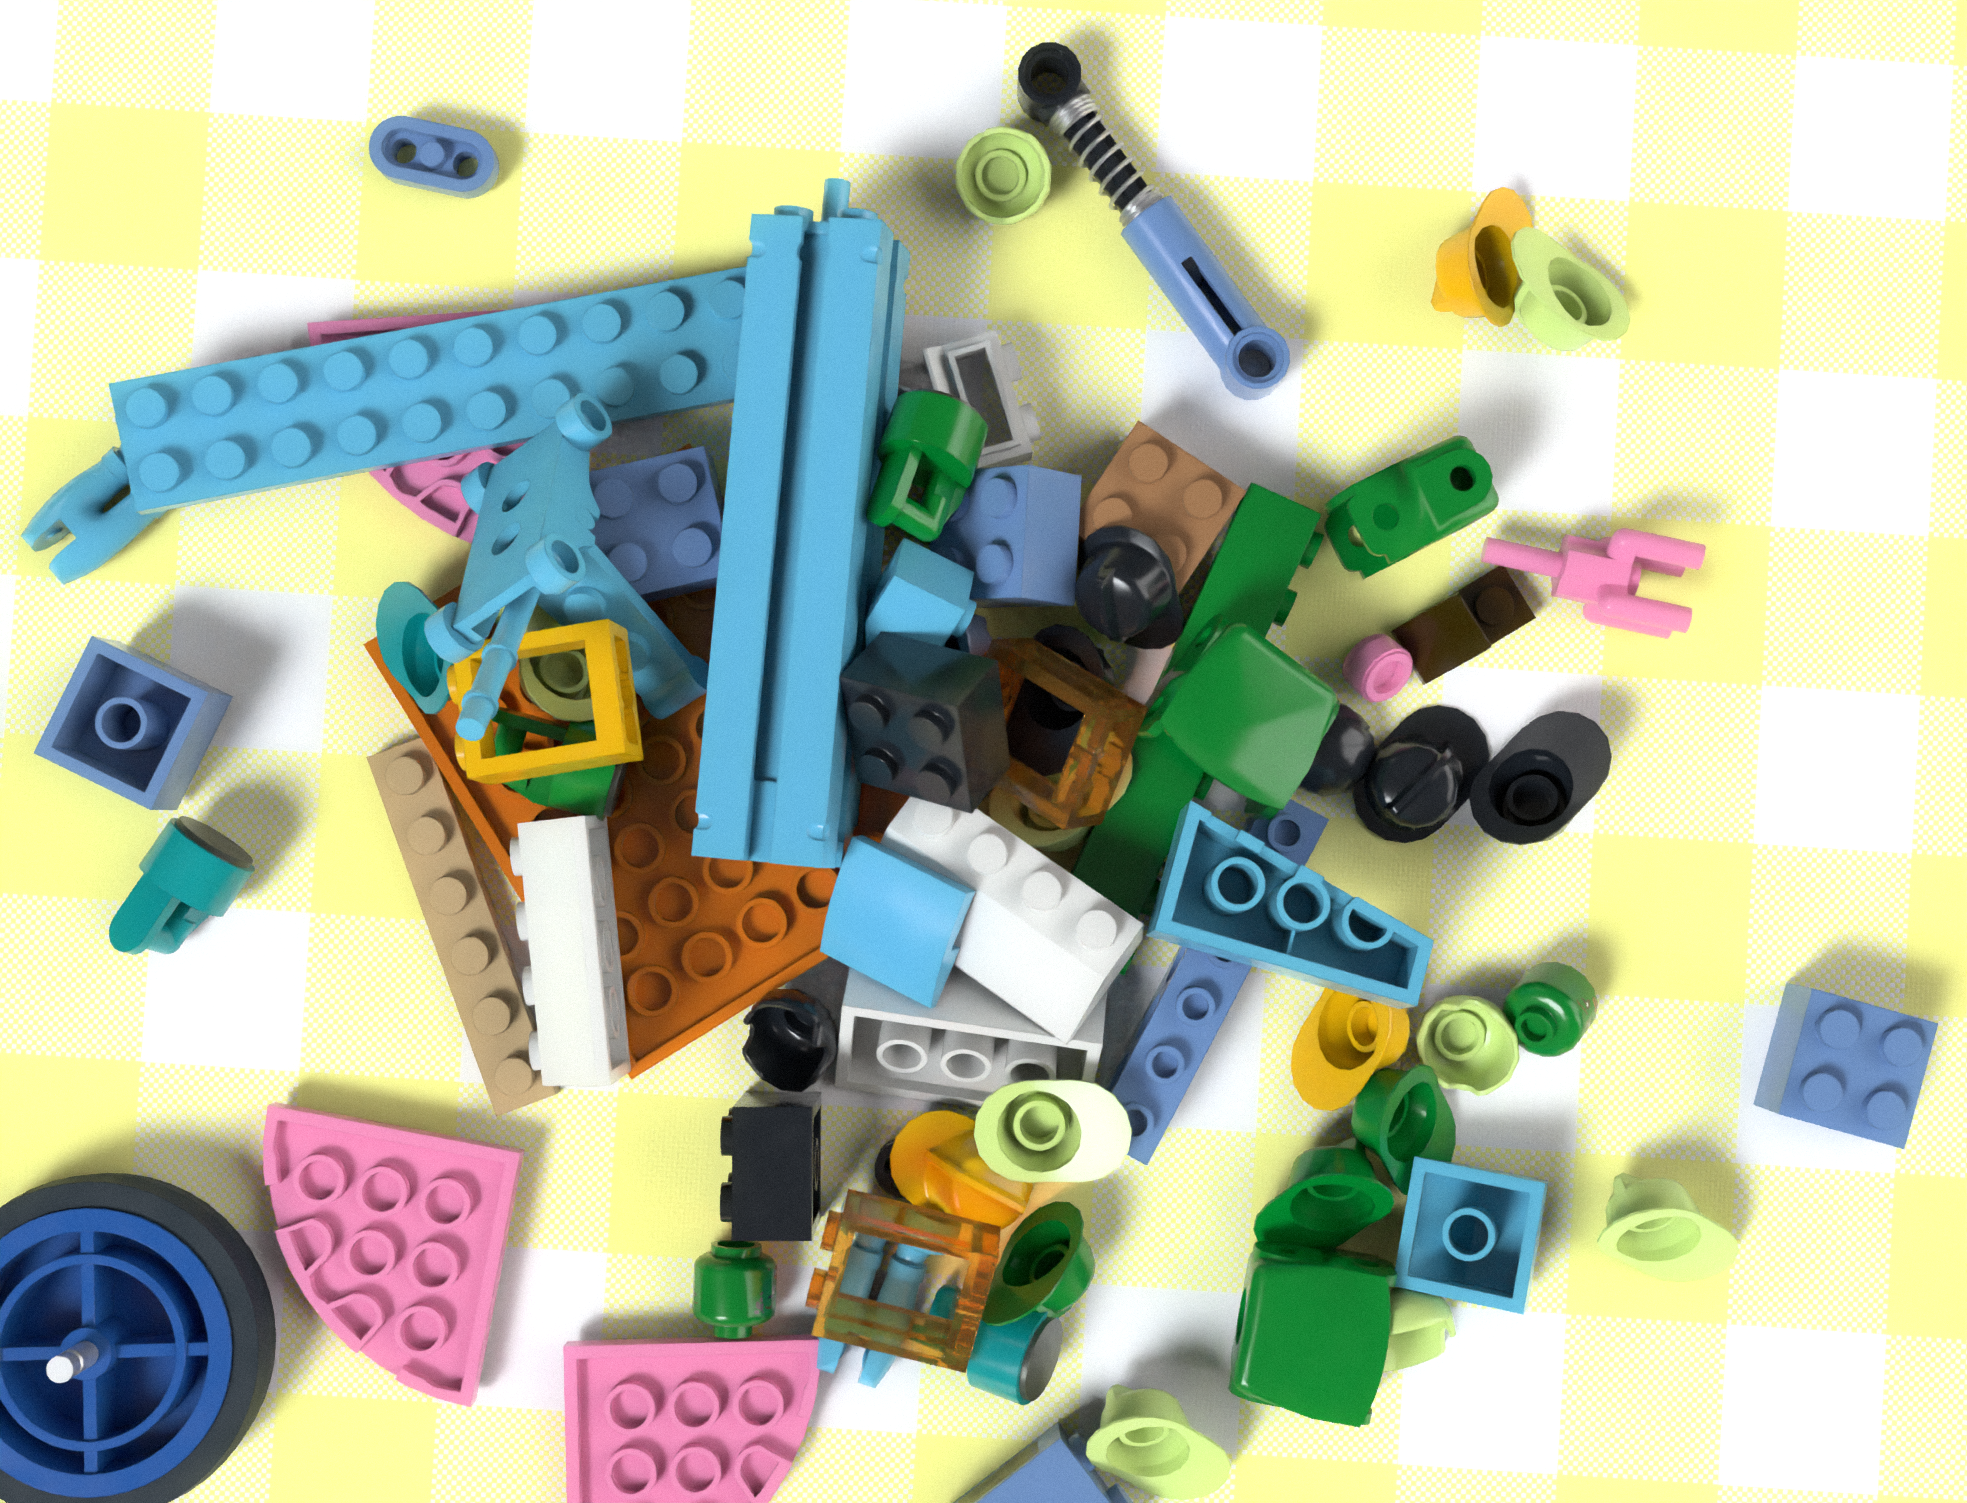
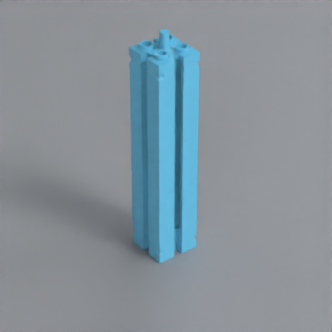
M825 179L820 222L813 221L814 212L812 210L792 205L774 207V214L751 215L749 240L752 243V253L747 257L695 809L699 822L693 830L691 856L769 862L814 868H841L853 837L854 828L858 826L862 783L857 780L840 675L866 648L865 622L875 584L881 575L885 527H879L867 520L866 509L882 465L878 458L877 450L898 394L907 294L904 292V282L908 279L910 252L900 240H893L894 233L882 219H878L877 213L865 209L848 208L851 183L844 179Z

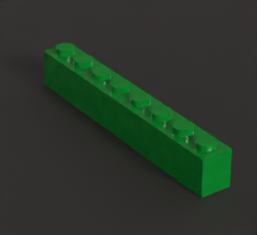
M1253 482L1245 489L1246 493L1237 505L1186 617L1184 629L1171 650L1155 688L1179 662L1203 626L1219 613L1233 623L1242 622L1248 625L1264 638H1266L1272 623L1280 627L1284 625L1298 592L1288 588L1298 565L1309 569L1324 537V534L1315 531L1321 513ZM1164 731L1156 738H1141L1137 734H1133L1128 745L1133 757L1132 778L1125 794L1107 812L1096 819L1070 874L1135 919H1138L1140 913L1148 917L1152 915L1161 880L1157 879V875L1169 853L1180 810L1190 800L1192 801L1193 797L1203 801L1214 781V778L1191 761ZM1136 950L1129 958L1127 963L1124 965L1122 970L1119 972V974L1123 976L1125 975L1135 955Z

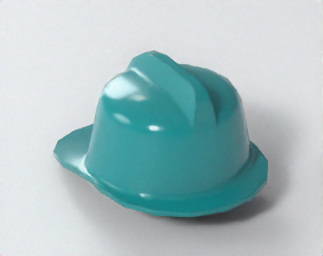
M394 582L384 591L377 610V640L382 658L392 675L415 699L417 705L425 714H438L445 707L447 701L452 700L447 686V669L450 665L454 664L442 659L432 649L427 641L424 627L427 618L441 608L411 582Z

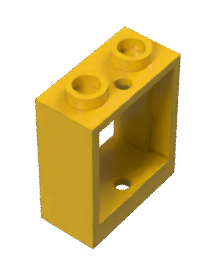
M602 619L526 632L517 651L518 659L585 648L597 740L496 757L492 719H490L485 734L480 740H465L456 732L455 753L461 769L467 773V779L493 785L644 760L627 629L610 619ZM485 639L481 649L465 660L453 663L454 665H450L447 669L449 694L452 701L459 706V714L462 711L461 703L463 696L471 689L482 663V651L491 639Z

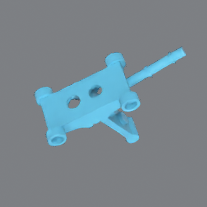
M578 393L558 407L555 422L496 465L490 462L482 463L461 480L463 497L469 507L479 516L458 603L451 602L446 604L427 618L424 627L427 641L442 659L450 663H459L482 648L500 609L505 606L491 641L487 643L482 651V663L472 687L464 694L462 699V711L455 728L459 736L465 740H480L485 734L490 719H493L497 714L499 696L509 672L517 664V651L536 604L561 626L610 619L626 628L635 692L641 696L645 708L655 718L665 719L707 692L708 664L700 657L692 656L603 552L594 544L596 537L590 531L595 527V522L599 520L600 509L592 495L589 483L590 450L610 437L612 424L604 407L589 394Z

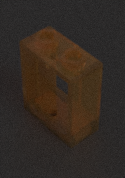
M1033 638L992 639L990 647L983 657L998 660L1006 725L1024 677L1084 713L1057 785L1009 755L1011 767L995 786L1063 830L1102 824L1148 707Z
M848 1188L842 1213L829 1210L820 1244L821 1250L831 1252L827 1270L814 1267L805 1301V1307L817 1309L811 1335L966 1373L999 1258L1001 1226ZM855 1232L964 1259L948 1318L839 1292Z

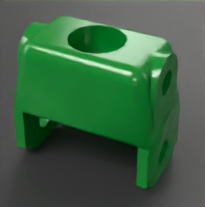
M1456 435L1407 457L1338 493L1323 506L1327 515H1330L1324 522V531L1343 568L1348 572L1359 571L1362 579H1365L1470 526L1493 512L1498 506L1499 497L1492 483L1493 475L1490 465L1481 454L1476 452L1472 442L1467 437ZM1352 525L1355 526L1365 547H1356L1349 541L1348 531Z
M1219 613L1203 626L1179 662L1159 682L1135 718L1132 731L1141 738H1156L1164 731L1172 742L1198 767L1226 787L1246 797L1244 802L1247 804L1244 812L1256 820H1270L1279 810L1285 808L1309 771L1323 737L1338 714L1340 702L1337 700L1335 691L1329 685L1254 629L1242 622L1233 623Z
M1274 1241L1255 1242L1253 1251L1248 1258L1231 1352L1229 1391L1247 1401L1281 1407L1311 1419L1359 1428L1361 1425H1369L1372 1416L1371 1406L1381 1381L1388 1350L1391 1319L1389 1287L1396 1285L1398 1275L1393 1263L1379 1258L1378 1255L1334 1247H1303Z

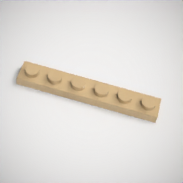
M421 737L366 757L496 1117L561 1092L559 1086H543L541 1070L534 1071L531 1067L528 1046L529 1034L531 1031H537V1025L530 1006H527L521 980L450 784Z

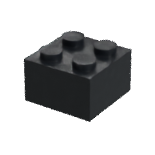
M881 631L840 675L858 782L972 814L1011 767L998 660Z
M746 1091L734 1106L729 1108L728 1116H722L720 1131L721 1155L732 1156V1172L728 1174V1182H722L720 1219L721 1222H732L731 1241H812L821 1219L822 1092Z

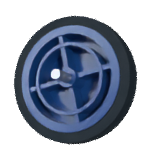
M100 1173L72 1176L51 1181L26 1191L0 1207L1 1500L6 1503H169L188 1493L209 1478L238 1447L256 1419L271 1381L276 1350L275 1315L269 1288L253 1252L227 1219L208 1203L171 1183L151 1177L127 1173Z

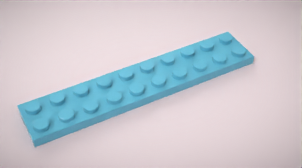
M747 266L109 383L135 512L145 515L527 442L555 422L558 407L578 393L589 394L604 407L612 426L734 403Z

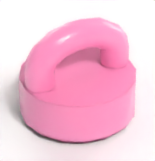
M1374 634L1365 637L1350 650L1344 659L1342 676L1364 699L1369 702H1382L1392 698L1405 686L1412 672L1413 660L1410 653L1395 640L1385 634Z

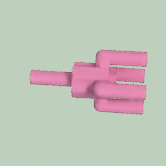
M1621 528L1615 531L1612 537H1604L1599 541L1566 534L1562 539L1558 552L1486 537L1481 552V562L1550 576L1552 584L1551 596L1585 603L1583 615L1591 623L1668 639L1672 630L1682 633L1688 631L1692 620V608L1635 596L1640 582L1641 569L1681 577L1685 567L1696 570L1701 568L1706 547L1704 544L1629 528Z

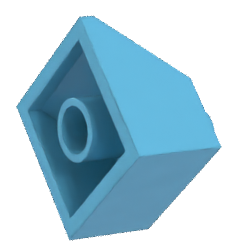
M1414 1156L1395 1271L1398 1273L1395 1287L1524 1315L1529 1304L1549 1181L1484 1167Z

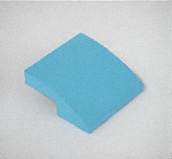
M864 835L853 836L843 859L830 899L820 952L932 1009L938 1003L960 950L959 947L954 945V942L976 891Z

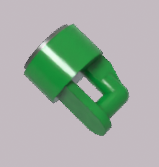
M931 389L912 390L896 398L877 450V455L882 465L867 505V520L879 527H885L893 523L924 542H930L939 537L946 521L962 503L966 488L971 485L988 435V426L985 420L972 405L954 395ZM911 484L925 488L920 504L907 497Z
M503 707L498 708L497 714L492 719L493 722L498 723L494 738L496 757L521 753L527 732L562 741V746L597 740L594 720L580 723L570 721V724L566 725ZM629 762L502 784L508 785L533 803L581 816L596 815L599 821H604L605 817H611L615 810Z

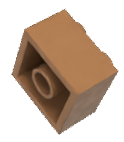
M1138 420L1080 507L1078 546L1082 547L1087 536L1103 526L1123 525L1138 529L1157 541L1169 556L1175 573L1176 587L1179 595L1239 504L1246 490Z

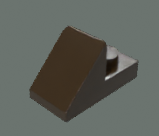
M1497 566L1390 632L1397 643L1410 653L1413 660L1412 668L1422 684L1425 685L1491 648L1492 644L1536 617L1504 566Z

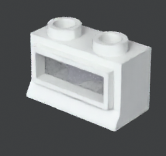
M992 330L942 346L922 349L924 365L927 374L929 373L933 389L954 395L972 405L981 414L988 426V435L976 469L1013 466L1032 460L1033 451L1030 443L1041 440L1031 403L1019 406L1012 382L1021 380L1023 377L1013 343L1001 345L997 331Z

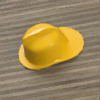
M1500 187L1490 191L1481 203L1472 225L1444 240L1439 246L1435 263L1437 278L1431 299V304L1435 311H1452L1455 315L1464 318L1486 317L1491 324L1498 327H1503L1511 322L1515 312L1514 296L1523 281L1513 261L1511 241L1516 231L1524 227L1533 228L1525 202L1514 190Z
M1324 988L1320 999L1300 1028L1292 1049L1290 1066L1293 1083L1302 1100L1314 1109L1334 1111L1348 1105L1361 1092L1374 1071L1396 1062L1405 1051L1410 1036L1408 1008L1397 1009Z
M949 1110L925 1112L907 1122L896 1135L891 1149V1177L900 1194L924 1212L960 1231L978 1236L997 1233L1014 1223L1020 1214L1023 1215L1027 1207L1033 1183L1008 1180L989 1168L979 1155L974 1138L975 1121L971 1118Z

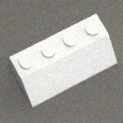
M910 796L887 827L880 844L976 891L954 942V945L959 947L960 950L953 965L1066 1045L1069 1044L1143 940V923L977 808L970 814Z
M596 815L517 823L519 837H512L510 840V861L513 874L523 877L525 901L517 903L516 924L520 940H529L531 966L523 968L522 986L527 1006L535 1005L537 1031L530 1032L528 1043L531 1067L534 1071L541 1070L543 1086H611L631 1071L607 817H605L604 821H599Z
M953 965L936 1007L932 1009L849 967L842 1003L834 1087L980 1109L985 1099L1001 1086L1019 1081L1035 1079L1081 1080L1094 1083L1103 1045L1107 990L1069 1044L1066 1045L955 965Z

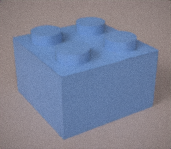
M705 446L589 472L592 495L600 509L599 520L595 522V527L590 531L596 537L594 544L646 603L717 586L724 503L714 458Z
M1033 465L976 469L971 485L966 488L962 503L946 521L939 537L930 542V551L974 572L969 599L976 602V608L1074 606L1082 476Z
M91 636L34 754L149 810H178L233 696L125 643Z
M1786 983L1753 1105L1779 1115L1905 1150L1938 1023L1821 990Z

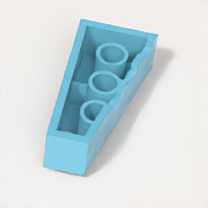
M1190 800L1180 810L1146 936L1397 1009L1416 1007L1418 1005L1434 940L1363 899L1349 895L1325 881L1323 876L1306 866L1298 865L1266 847L1264 842L1242 829L1239 831L1211 815L1212 812Z

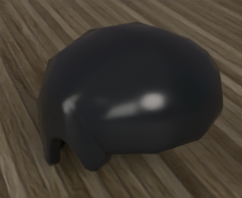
M1340 703L1335 720L1323 737L1309 771L1298 786L1299 789L1307 793L1317 794L1322 797L1347 793L1368 774L1375 754L1374 736L1369 731L1370 726L1364 718L1346 704Z
M773 989L759 999L743 1019L745 1025H750L748 1039L742 1048V1054L745 1061L760 1079L781 1091L803 1092L816 1083L836 1056L838 1049L836 1023L831 1018V1012L819 999L799 989Z

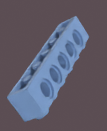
M1290 799L1285 808L1279 810L1270 820H1256L1248 816L1242 830L1265 843L1266 847L1298 865L1302 864L1305 866L1329 819ZM1179 947L1105 1087L1106 1090L1116 1096L1127 1111L1132 1128L1130 1149L1127 1155L1148 1165L1252 966L1187 947Z

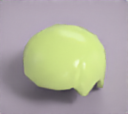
M996 126L978 133L966 143L956 161V189L969 212L981 220L996 225H1012L1038 212L1050 193L1052 167L1045 148L1031 133L1006 126Z
M1455 995L1447 996L1443 1001H1436L1424 1012L1415 1034L1420 1063L1433 1069L1438 1084L1444 1089L1470 1091L1476 1096L1488 1095L1510 1081L1520 1059L1517 1034L1507 1016L1494 1003L1479 996Z
M1400 1287L1389 1289L1391 1305L1390 1334L1383 1372L1412 1367L1439 1357L1446 1349L1445 1329L1448 1330L1450 1337H1455L1456 1335L1450 1306L1441 1296Z

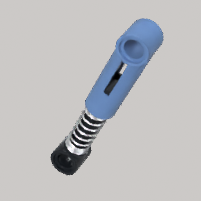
M1042 42L1031 47L1022 57L1018 67L1017 96L1023 112L1032 120L1043 123L1045 127H1052V131H1055V135H1058L1059 140L1068 141V153L1078 154L1080 157L1078 162L1079 168H1088L1090 171L1088 180L1100 184L1098 194L1100 196H1108L1110 198L1109 209L1119 210L1121 213L1119 222L1125 227L1121 232V236L1220 369L1221 379L1226 389L1234 396L1244 400H1259L1270 395L1286 375L1290 364V350L1285 339L1275 330L1265 325L1171 195L1162 198L1163 195L1159 194V190H1153L1155 184L1147 185L1141 176L1144 175V170L1137 172L1131 164L1134 156L1126 157L1121 150L1124 142L1116 143L1112 138L1111 134L1114 128L1106 130L1101 123L1103 114L1096 116L1098 107L1095 106V102H1092V98H1089L1090 90L1081 79V65L1077 56L1067 46L1056 42ZM1042 73H1054L1064 80L1066 86L1055 94H1045L1039 92L1034 87L1032 81ZM1246 350L1262 352L1270 363V374L1258 378L1247 375L1239 365V354Z

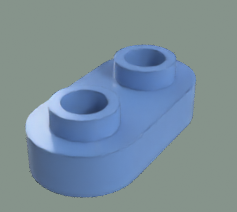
M394 116L382 121L374 129L370 137L369 154L373 164L388 180L399 185L470 199L487 193L494 186L499 175V160L495 150L481 134L472 130L408 116ZM407 145L415 146L416 155L413 160L408 163H399L397 155L400 149ZM472 158L478 161L475 173L466 177L459 175L458 168L464 160Z

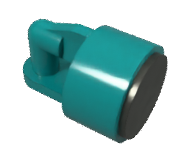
M186 816L171 818L139 863V868L143 875L111 921L109 927L111 945L116 950L131 955L142 953L146 949L161 954L176 952L188 935L204 922L209 915L223 917L255 871L252 865V857L231 839L200 821Z
M946 1284L940 1287L933 1300L921 1335L911 1332L907 1344L967 1367V1379L972 1387L1023 1406L1036 1400L1047 1387L1060 1354L1063 1330L1059 1317L1047 1318L1048 1312H1032L1016 1322L1003 1326H990L978 1316V1302L985 1287L962 1288L953 1284ZM958 1318L977 1324L969 1352L948 1345Z

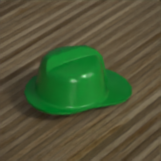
M1418 1064L1407 1071L1382 1068L1370 1076L1361 1092L1355 1097L1351 1117L1352 1133L1368 1151L1382 1161L1392 1182L1403 1195L1408 1196L1414 1156L1448 1162L1452 1161L1456 1145V1125L1451 1108L1430 1066Z
M1351 1137L1335 1146L1315 1147L1297 1156L1290 1172L1286 1190L1268 1202L1256 1215L1253 1231L1257 1241H1274L1303 1247L1336 1248L1368 1225L1389 1214L1394 1205V1197L1391 1190L1377 1180L1373 1165L1369 1158L1366 1157L1364 1145L1356 1138Z
M1055 1201L1039 1207L1020 1223L1011 1234L1000 1262L985 1286L978 1302V1316L983 1322L990 1326H1003L1016 1322L1032 1312H1048L1047 1318L1061 1317L1081 1298L1094 1277L1096 1263L1092 1249L1083 1236L1084 1221L1078 1208L1070 1202Z

